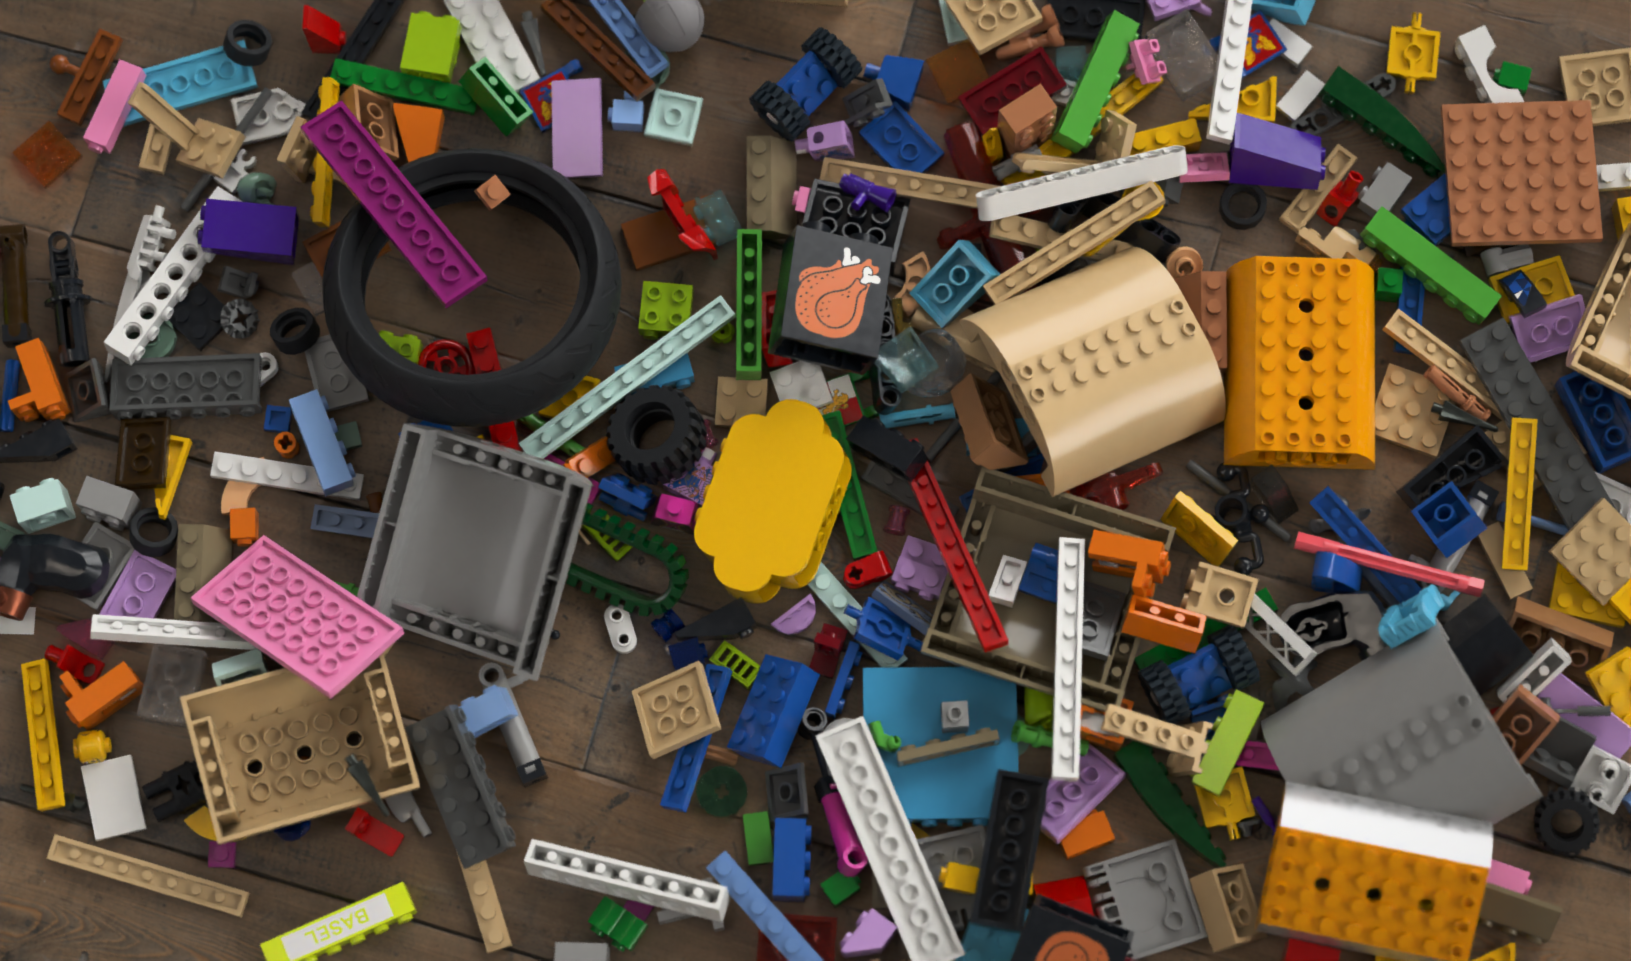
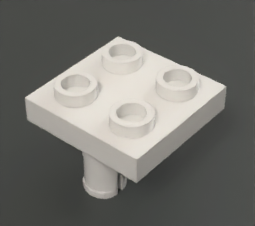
M1593 745L1577 770L1575 779L1570 787H1574L1577 792L1580 790L1584 791L1585 796L1589 797L1594 805L1614 815L1631 785V764Z

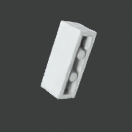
M1551 637L1533 654L1534 656L1528 659L1497 689L1498 698L1504 703L1519 684L1537 696L1572 662L1570 655Z

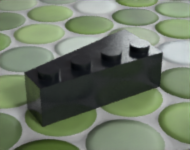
M1476 425L1399 488L1396 493L1413 510L1452 481L1459 489L1508 465V460L1483 430Z

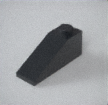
M740 597L675 632V636L678 642L735 640L738 637L745 639L754 633L753 629L757 628L743 598Z

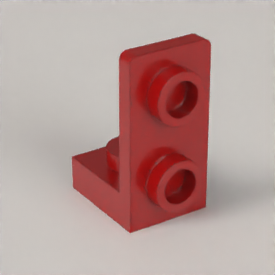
M357 807L345 827L349 834L390 857L394 856L404 839L402 833L370 816L367 811L360 807Z

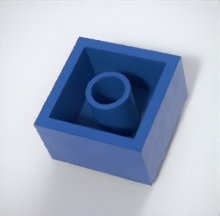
M1452 481L1411 511L1446 558L1487 529L1486 525Z

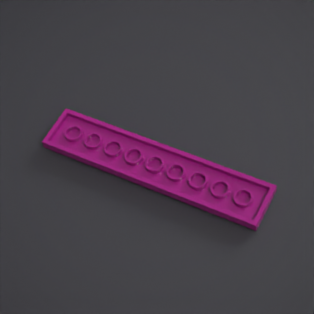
M342 100L300 127L301 132L445 308H448L488 281L485 273Z

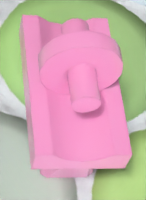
M1157 39L1129 42L1132 54L1129 56L1131 63L1125 66L1126 71L1134 70L1136 78H1140L1142 85L1160 82V77L1167 73V69L1163 61H1154L1152 54L1159 52L1160 49Z

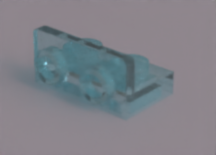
M721 189L702 199L699 196L694 198L695 207L692 209L699 221L703 219L707 226L704 228V231L710 241L714 240L717 247L737 237V229H742Z

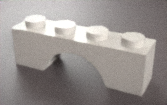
M1484 25L1459 36L1454 50L1458 59L1463 60L1466 66L1465 72L1468 79L1474 81L1479 100L1484 103L1524 102L1518 89L1503 88L1490 78L1487 71V59L1492 55L1496 46L1486 26Z

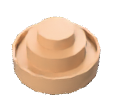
M1187 246L1178 247L1168 256L1166 269L1174 279L1202 271L1203 261L1194 248Z

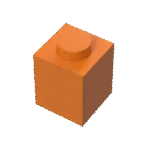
M256 508L230 509V539L234 544L237 543V546L249 547L259 539V513Z

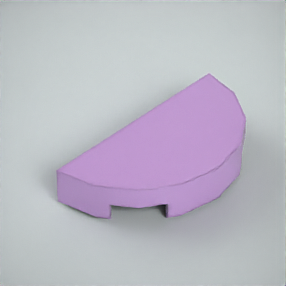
M811 593L772 622L771 626L778 632L787 635L798 634L806 630L812 624L816 614L815 601Z

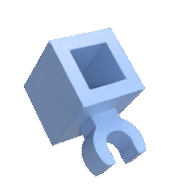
M624 90V100L614 99L613 107L608 108V122H612L613 130L642 132L644 118L643 101L636 102Z

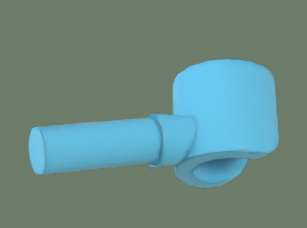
M1454 590L1449 597L1441 593L1445 603L1441 610L1447 611L1461 592Z

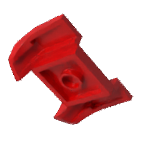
M656 169L647 177L652 196L661 194L663 209L680 234L678 238L692 251L709 252L713 260L718 259L717 251L703 228L696 224L691 214H685L684 204L679 196V191L665 169Z

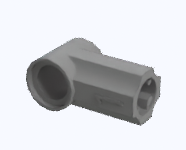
M1529 244L1506 249L1496 247L1480 254L1487 278L1534 263L1532 249Z

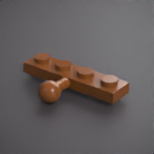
M99 28L80 67L70 64L63 55H55L51 58L50 68L54 73L63 74L66 72L75 76L57 112L60 118L81 126L123 42L121 37Z

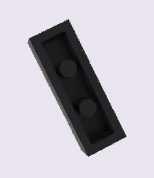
M863 415L846 438L852 450L909 482L913 481L928 460L924 452V446L914 439L911 441L905 439V436L900 431L894 428L892 430L887 429L876 418L871 420Z

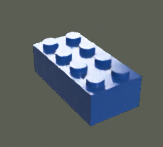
M1576 371L1559 378L1554 386L1596 472L1601 474L1631 461V411L1623 395Z
M765 654L727 748L744 758L782 768L820 674L803 663Z

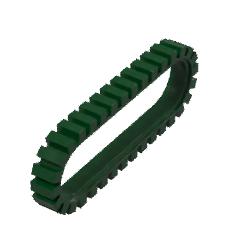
M587 503L581 524L656 557L668 570L669 585L667 590L661 595L650 597L635 592L572 562L569 566L567 574L569 577L566 584L575 587L580 581H583L581 591L589 594L596 587L598 589L594 597L604 600L611 594L610 604L618 607L624 600L626 603L623 610L632 613L639 606L640 616L648 617L652 611L654 616L663 614L667 609L670 610L685 593L688 585L685 582L689 578V569H681L687 563L683 554L674 557L673 554L678 548L672 542L666 548L662 547L665 538L658 534L650 541L647 540L651 532L647 529L641 528L634 534L636 524L629 521L622 528L619 527L622 518L616 515L605 521L608 512L599 508L593 515L590 514L594 505Z

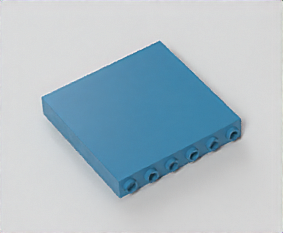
M965 667L863 668V717L868 726L869 723L880 721L885 734L893 737L896 735L901 739L900 748L912 744L916 747L925 746L927 741L933 739H940L943 742L951 740V736L965 733L966 736L976 734L975 731L982 728H990L991 731L997 729L999 735L998 745L898 767L896 758L897 752L901 751L900 748L895 752H887L877 747L910 827L911 823H922V827H935L937 823H947L949 827H960L966 822H973V826H987L997 770L1001 769L1019 773L1018 743L1011 740L1012 728L1017 721L1016 684ZM967 701L968 732L942 733L940 709L942 702Z

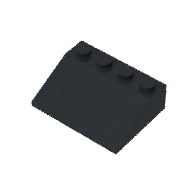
M814 178L803 223L808 221L821 222L831 228L830 233L849 237L853 233H867L875 236L878 239V245L893 248L889 276L893 277L911 199L896 196L888 212L883 211L869 200L865 201L859 210H855L852 208L851 203L856 196L844 192L838 183Z
M1483 594L1442 626L1450 639L1447 641L1479 696L1534 656L1486 594Z

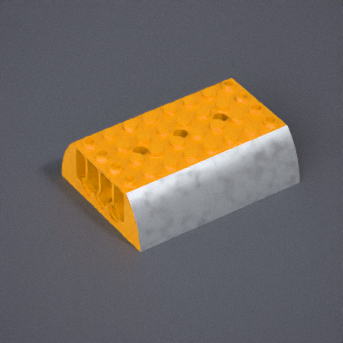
M1286 781L1257 912L1255 931L1402 961H1468L1490 869L1493 839L1492 822ZM1320 877H1324L1330 882L1329 886L1324 889L1316 887L1314 883ZM1371 888H1377L1382 892L1381 896L1377 899H1370L1366 893ZM1422 899L1432 900L1434 903L1433 907L1428 910L1421 909L1418 904Z

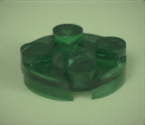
M728 766L711 768V770L700 777L696 787V795L701 808L709 815L718 818L737 814L744 806L748 794L747 785L743 777L737 770ZM721 785H725L729 794L724 795L721 799L715 793V789H720Z

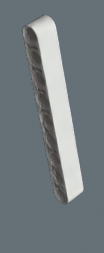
M1174 145L980 191L976 194L979 220H997L1144 185L1151 180L1156 182L1184 175L1188 172L1186 150L1184 146Z

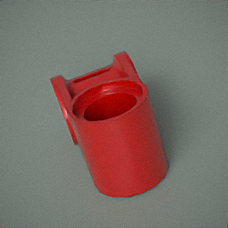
M878 551L847 565L843 580L848 588L859 589L891 577L893 571L884 551ZM852 571L855 574H860L859 580H856L854 577L850 578Z

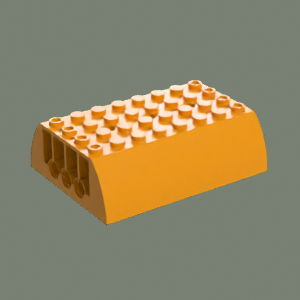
M1254 256L1232 265L1226 271L1227 370L1224 376L1226 401L1224 465L1375 470V274L1373 269L1358 259ZM1307 301L1312 305L1313 310L1309 313L1302 312L1299 304ZM1301 350H1309L1313 358L1310 361H1303L1299 357V352ZM1307 398L1311 400L1313 407L1309 410H1304L1299 406V400Z

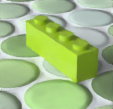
M1237 689L1234 695L1229 693L1223 707L1227 710L1223 718L1217 717L1212 727V730L1215 731L1212 740L1207 739L1205 741L1208 744L1207 752L1199 764V768H1202V773L1189 775L1193 777L1192 784L1220 797L1264 707V702Z

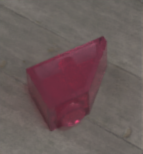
M92 618L57 627L56 630L62 636L101 660L104 659L115 642L113 640L90 639Z

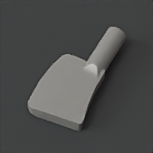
M412 791L385 798L389 808L400 822L404 823L412 818L423 838L432 834L414 799Z

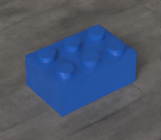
M775 818L773 900L776 902H804L805 896H810V877H805V870H810L811 855L810 851H806V845H811L812 829L811 826H807L806 819Z

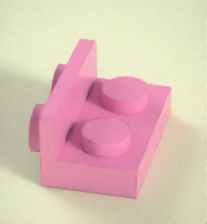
M1227 152L1186 154L1188 172L1179 176L1180 183L1229 180L1230 171Z

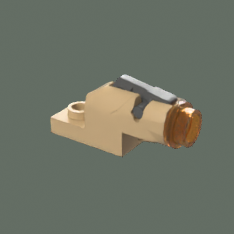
M1303 226L1295 240L1318 258L1358 259L1363 261L1373 269L1374 274L1378 267H1381L1384 263L1380 259V255L1376 253V250L1368 246L1354 229L1345 231L1335 226L1325 240H1322L1321 235L1312 228L1308 230Z

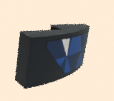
M1521 269L1498 281L1510 302L1514 301L1524 318L1546 308V301Z

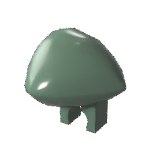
M253 172L242 177L236 189L242 202L273 205L269 201L275 193L277 182L269 174Z

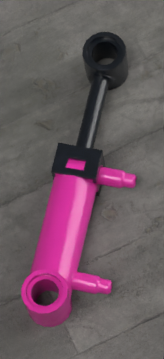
M811 707L804 712L797 731L802 738L812 740L822 777L818 779L814 789L818 803L823 804L839 858L837 867L844 876L854 877L867 864L868 858L816 739L817 735L823 733L822 731L827 723V716L821 709ZM807 720L813 721L817 727L810 726ZM848 857L854 858L857 861V865L851 864Z

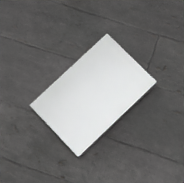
M131 754L81 766L96 841L147 829Z

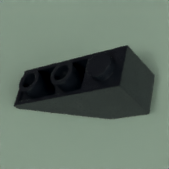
M59 418L56 420L50 419L44 422L40 429L22 434L18 441L0 446V463L57 461L77 450V447L64 423Z

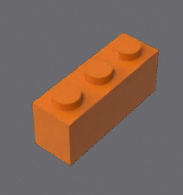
M1132 594L1121 632L1195 654L1203 634L1206 615Z

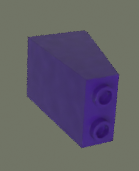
M1236 113L1233 141L1230 143L1229 183L1318 190L1320 180L1325 178V165H1321V162L1324 163L1326 149L1321 148V137L1242 113Z
M206 198V206L202 205L200 211V220H204L203 230L198 231V244L201 245L203 252L295 265L299 214L296 207Z

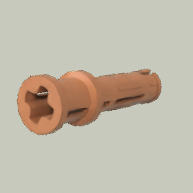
M1435 364L1431 365L1423 376L1450 398L1461 410L1483 421H1486L1491 415L1492 410L1484 408L1476 401L1475 395L1464 392Z

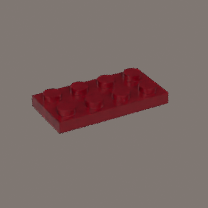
M1040 46L958 96V100L983 136L989 129L997 127L998 114L1001 108L1040 83L1051 98L1067 89L1068 85L1043 47Z

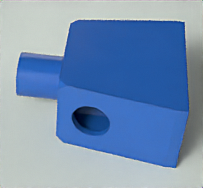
M885 55L881 67L867 63L863 77L872 80L882 78L891 102L896 101L902 108L910 111L924 70V61Z

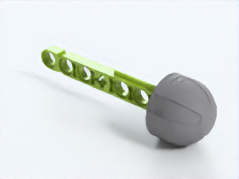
M643 0L644 3L637 11L635 20L651 44L666 52H680L690 48L698 41L704 26V12L698 0Z

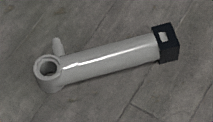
M1477 479L1466 497L1467 502L1482 521L1498 496L1499 491ZM1470 542L1448 558L1438 548L1430 563L1413 554L1410 555L1408 561L1453 573ZM1419 581L1418 584L1422 589L1427 587L1426 582ZM1438 586L1440 594L1445 589V587Z
M492 662L486 663L479 671V680L483 689L493 685L507 688L519 715L499 725L521 781L526 788L548 778L511 688L527 681L528 678L515 675L507 679L500 665ZM493 671L499 673L497 681L493 683L486 681L488 673Z

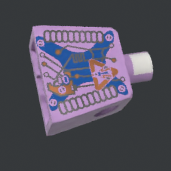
M845 121L810 127L807 129L808 138L795 140L797 154L810 153L815 161H824V157L834 159L855 158L853 135Z
M707 447L702 450V456L699 461L695 460L693 463L694 467L689 472L686 470L682 473L683 477L677 480L672 478L670 483L662 484L663 489L679 498L694 501L700 508H702L705 500L703 498L705 487L711 483L713 478V466L711 465L717 456L716 452Z

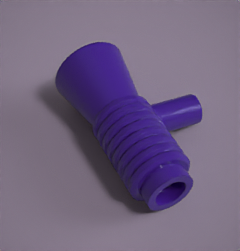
M852 173L849 175L844 174L839 183V187L843 188L844 192L856 196L851 203L852 208L855 210H859L864 202L869 200L883 211L888 212L896 198V189L875 185V183Z

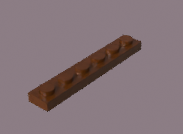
M546 0L540 5L541 11L636 102L655 89V82L569 0Z

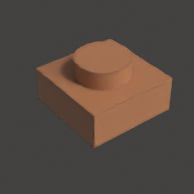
M493 175L474 190L489 211L511 195L496 175Z

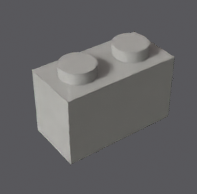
M1389 162L1383 168L1379 166L1371 177L1374 182L1370 187L1365 185L1357 198L1360 199L1357 208L1371 217L1375 215L1381 206L1391 212L1408 188L1412 177Z

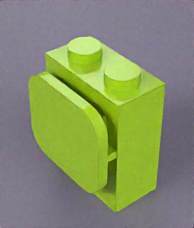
M420 11L418 14L411 13L400 65L401 72L451 83L460 48L462 30L460 21L450 15L437 17L425 11Z

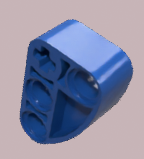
M1318 551L1315 556L1311 588L1315 591L1330 594L1360 591L1363 569L1345 557L1331 552Z

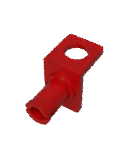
M1350 171L1345 181H1340L1328 193L1316 214L1332 226H1337L1348 208L1358 199L1357 197L1360 193L1356 189L1363 181L1362 175L1356 171ZM1326 206H1334L1338 211V215L1336 217L1329 216L1326 213Z
M50 645L45 651V659L57 663V668L63 672L69 671L76 679L88 684H92L99 678L105 666V663L83 654L71 645H66L64 650L55 645ZM88 664H94V674L85 677L83 673L84 668Z

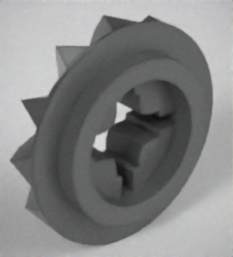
M244 299L231 300L223 307L220 315L222 328L228 335L234 338L249 337L257 330L256 328L260 321L258 310L252 305V302ZM238 311L240 314H248L243 320L244 325L241 322L232 323L238 317Z

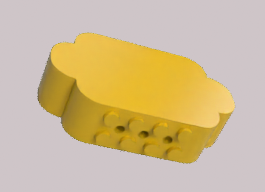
M786 399L772 406L766 416L759 414L745 415L732 425L728 437L724 438L721 443L720 452L722 453L720 459L713 465L712 481L705 487L703 494L705 500L702 508L699 507L695 515V541L709 561L714 564V572L717 578L736 599L742 597L745 602L753 604L769 601L778 593L780 587L798 589L806 586L814 579L852 475V466L840 443L832 437L831 430L819 410L809 403L795 399Z

